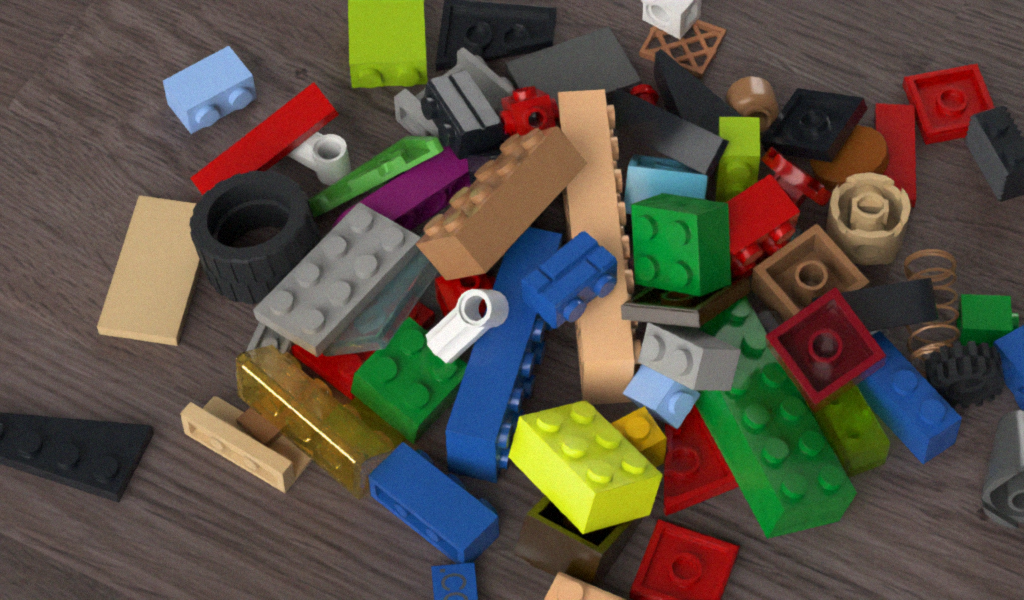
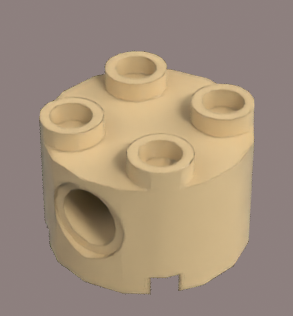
M871 172L854 174L846 178V182L839 188L837 185L833 190L825 232L852 263L865 266L890 264L896 259L897 253L903 246L911 210L908 194L903 188L900 191L895 187L894 180L885 175Z

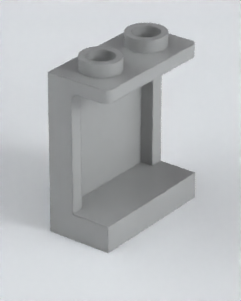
M464 47L457 51L456 66L444 74L448 78L450 74L467 70L493 109L502 108L501 98L512 96V91L515 90L508 79L499 77L488 68V65L480 56L471 54ZM405 88L394 96L396 121L414 136L437 137L441 143L433 120H427L422 113L421 99L424 97L425 89L414 96Z

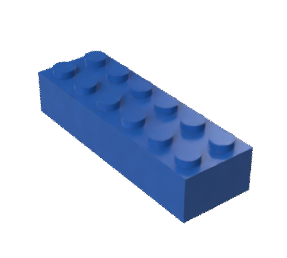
M528 227L504 254L493 290L505 296L509 312L503 324L490 328L474 343L445 429L448 472L497 484L501 468L508 470L511 459L508 456L511 448V437L515 433L519 416L525 415V410L521 409L524 398L531 399L534 391L536 375H533L532 372L534 365H541L545 356L547 341L543 340L545 331L553 330L541 318L539 313L536 314L523 302L521 298V279L562 248V234Z

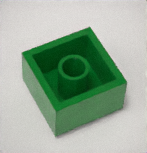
M661 193L631 204L635 284L699 297L731 284L728 203Z
M408 317L354 373L351 393L414 445L456 400L467 363L459 357L453 363H445L440 357L436 356L427 345L425 335L428 332L412 318Z

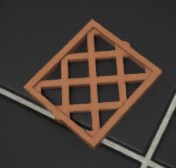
M697 20L691 27L696 36L687 39L682 37L677 42L666 44L663 36L669 34L653 26L650 28V33L639 51V56L655 62V53L661 49L693 76L702 79L711 61L716 57V52L726 36L727 30ZM699 29L707 31L708 33L701 34ZM717 37L714 46L708 48L705 39ZM658 38L661 46L649 49L652 40ZM699 41L703 50L691 53L687 45ZM682 46L686 55L674 58L670 50ZM706 55L707 59L703 66L698 67L694 58ZM689 60L691 66L681 62Z

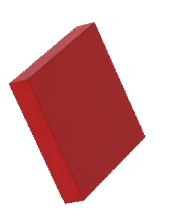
M977 63L906 76L903 79L902 86L909 104L915 105V119L925 145L965 138L968 135L970 117L995 108Z
M658 519L630 589L629 598L633 600H722L737 560L740 546Z

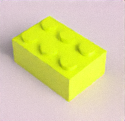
M587 400L519 416L508 456L582 534L649 516L663 476Z

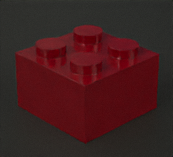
M836 287L765 335L766 346L815 413L882 368L886 363V354Z

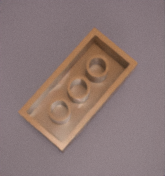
M558 126L545 130L535 128L527 135L520 136L517 133L508 138L500 146L502 153L496 160L488 161L476 171L474 176L477 180L469 188L464 187L453 195L449 200L451 207L444 214H439L432 218L424 226L423 231L425 234L416 243V246L446 281L487 273L585 167L587 162Z

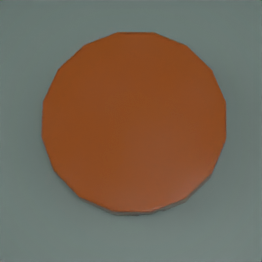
M856 125L832 162L810 159V165L816 180L827 189L834 190L837 185L839 188L846 182V178L854 174L871 172L883 175L889 165L888 146L884 137L878 131L871 127Z

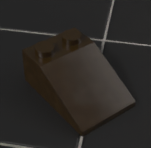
M545 495L526 514L514 555L529 562L533 567L542 569L555 577L560 571L596 587L608 574L644 517L582 534Z

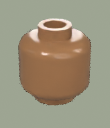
M749 76L739 79L727 90L725 102L743 117H759L760 132L770 128L772 123L778 118V102L774 89L767 80L761 77Z

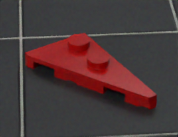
M695 404L678 429L665 423L667 441L664 457L663 511L666 516L739 487Z

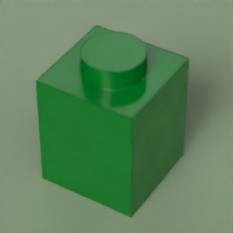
M961 294L957 308L959 316L956 319V328L960 332L957 342H961V346H966L968 341H975L976 346L984 342L990 348L993 346L994 341L1019 328L1018 312H1012L1011 296Z

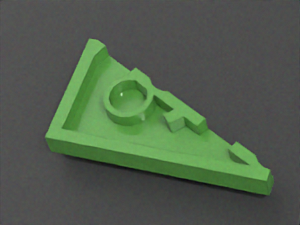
M433 136L403 137L310 198L308 201L314 218L366 191L371 193L386 185L389 179L441 153L444 149L438 138Z

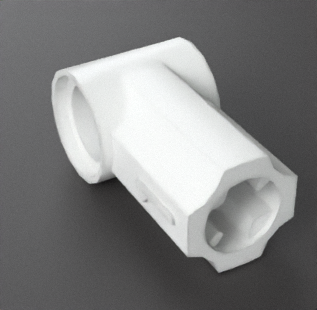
M316 132L287 155L316 171L318 179L326 185H332L351 172L346 142L342 137L335 134L322 135Z
M471 289L464 292L458 299L457 306L425 335L427 345L445 363H453L486 331L503 324L509 312L505 296L498 291L486 289ZM482 299L487 304V312L484 318L479 314V304Z

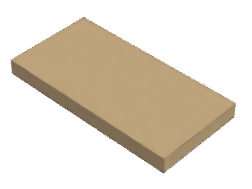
M139 195L97 325L99 334L178 346L202 266L190 235L191 228L189 226L196 203Z

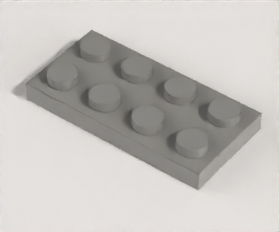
M359 202L253 309L255 318L306 351L319 357L420 251L416 243L421 237Z

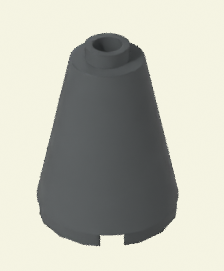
M1024 410L1009 412L998 421L981 491V500L985 514L998 524L1017 529L1018 522L1024 523Z

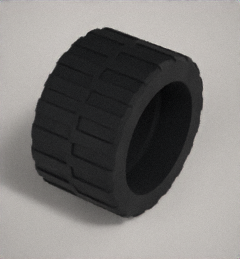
M256 170L243 174L239 173L215 184L211 190L205 192L199 203H196L189 224L192 241L211 286H214L216 292L221 296H226L229 300L235 302H245V304L260 303L321 241L308 198L303 192L302 187L297 182L292 181L290 177L268 170L266 172ZM268 226L283 227L277 235L262 244L247 248L230 247L235 240L251 230Z

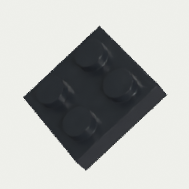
M797 88L779 113L778 118L772 123L761 139L765 152L772 147L783 155L832 162L867 111L865 100L863 97Z

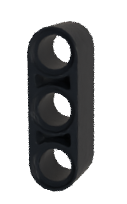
M931 278L841 292L843 298L869 332L939 319ZM821 296L815 297V298H811V299H812V303H813L814 301H816L817 299H819Z

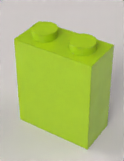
M348 0L349 66L352 88L371 89L384 86L410 87L425 85L428 82L424 0Z

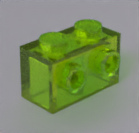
M857 385L817 413L813 411L805 400L848 478L886 463L890 441Z

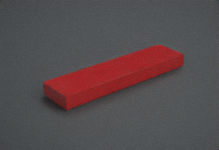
M313 82L190 179L200 193L204 195L215 184L233 175L256 170L266 172L337 117L339 113L315 82Z

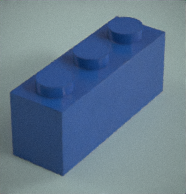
M879 330L872 337L886 354V363L882 368L854 386L853 389L922 464H925L955 444L962 417Z
M402 442L368 475L371 496L456 564L473 563L499 537V516L496 509L483 498L477 500L468 493L464 484L456 476L450 473L445 475L435 467L432 459L420 449L413 450L406 443Z

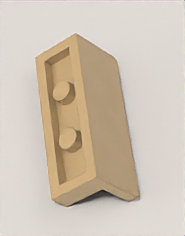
M217 396L212 397L203 409L190 402L180 413L186 435L284 493L289 490L313 460V453L283 435L269 447L256 441L237 425L236 419L244 412Z

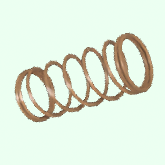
M919 250L909 255L904 261V273L908 281L931 278L932 282L942 281L951 275L953 276V280L950 283L933 286V290H948L954 294L953 300L936 304L937 308L952 310L955 313L954 318L945 322H924L922 324L927 326L921 327L915 332H912L910 325L906 326L908 333L911 335L906 345L911 353L908 357V361L911 364L915 358L926 361L927 358L921 357L923 354H929L933 351L940 353V347L946 345L953 348L954 346L949 343L956 340L960 335L956 327L949 325L958 319L959 313L955 308L947 306L958 298L957 292L949 288L957 280V275L955 274L957 262L954 256L943 250ZM940 256L950 260L952 267L950 269L928 268L914 273L909 269V264L919 257ZM931 271H943V272H944V273H942V274L932 275V276H929V275H920V274H923V273H926V272H931ZM935 327L951 328L956 332L955 337L944 341L925 340L916 336L917 333ZM914 337L921 342L928 343V345L913 351L911 340ZM916 368L924 378H927L926 371Z

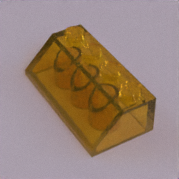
M273 345L241 352L236 357L237 396L277 428L282 435L354 497L360 500L370 490L368 475L395 450L389 437L380 430L373 431L363 422L360 413L349 404L342 405L332 396L330 388L319 378L312 379L302 371L300 363L290 353L284 352L282 354Z

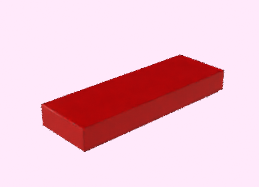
M876 103L874 130L881 133L884 137L889 154V165L883 175L894 180V186L900 191L902 188L905 190L911 207L915 208V105Z

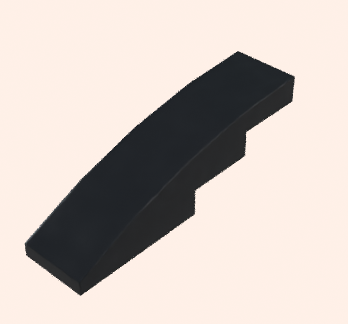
M617 88L609 104L614 105L615 110L614 130L710 178L729 141Z

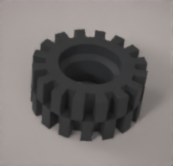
M968 341L966 346H961V342L953 343V348L945 345L940 347V353L933 351L930 354V358H927L925 361L927 381L952 408H955L957 404H961L962 408H969L971 403H975L976 407L981 406L984 399L988 402L995 400V395L1000 396L1003 392L1002 388H1005L1000 352H997L994 346L989 348L987 343L982 342L976 346L975 341Z

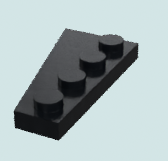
M0 412V464L119 503L154 432L152 425Z

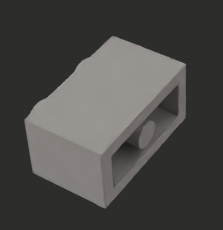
M647 322L638 362L692 390L731 391L741 350L694 327Z

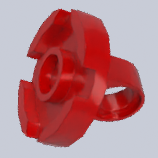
M770 147L761 160L776 172L773 175L774 179L796 207L799 208L807 196L824 207L831 199L832 192L825 189L824 185L794 162L792 163L783 158V154Z

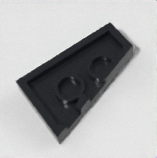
M444 0L435 63L436 72L455 67L457 64V51L463 47L471 54L480 56L486 62L536 52L553 46L557 8L471 0Z

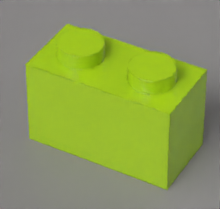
M719 117L718 136L729 141L715 168L716 202H727L757 183L760 163L759 117Z

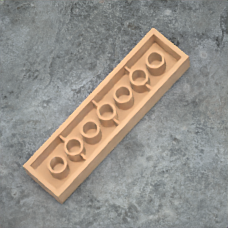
M605 89L557 92V106L560 118L557 121V126L587 162L585 167L562 190L567 243L580 232L585 231L598 242L600 247L603 246L617 260V283L614 289L603 298L596 296L591 300L581 317L575 321L582 401L587 400L591 405L632 402L622 393L640 368L639 364L641 363L638 360L641 342L640 339H636L635 329L638 328V321L622 320L621 305L632 298L631 294H634L633 271L628 269L630 245L629 236L625 235L624 232L626 208L625 202H621L620 193H622L621 169H617L616 161L619 160L618 138L617 136L614 137L613 133L615 128L614 105L606 104Z

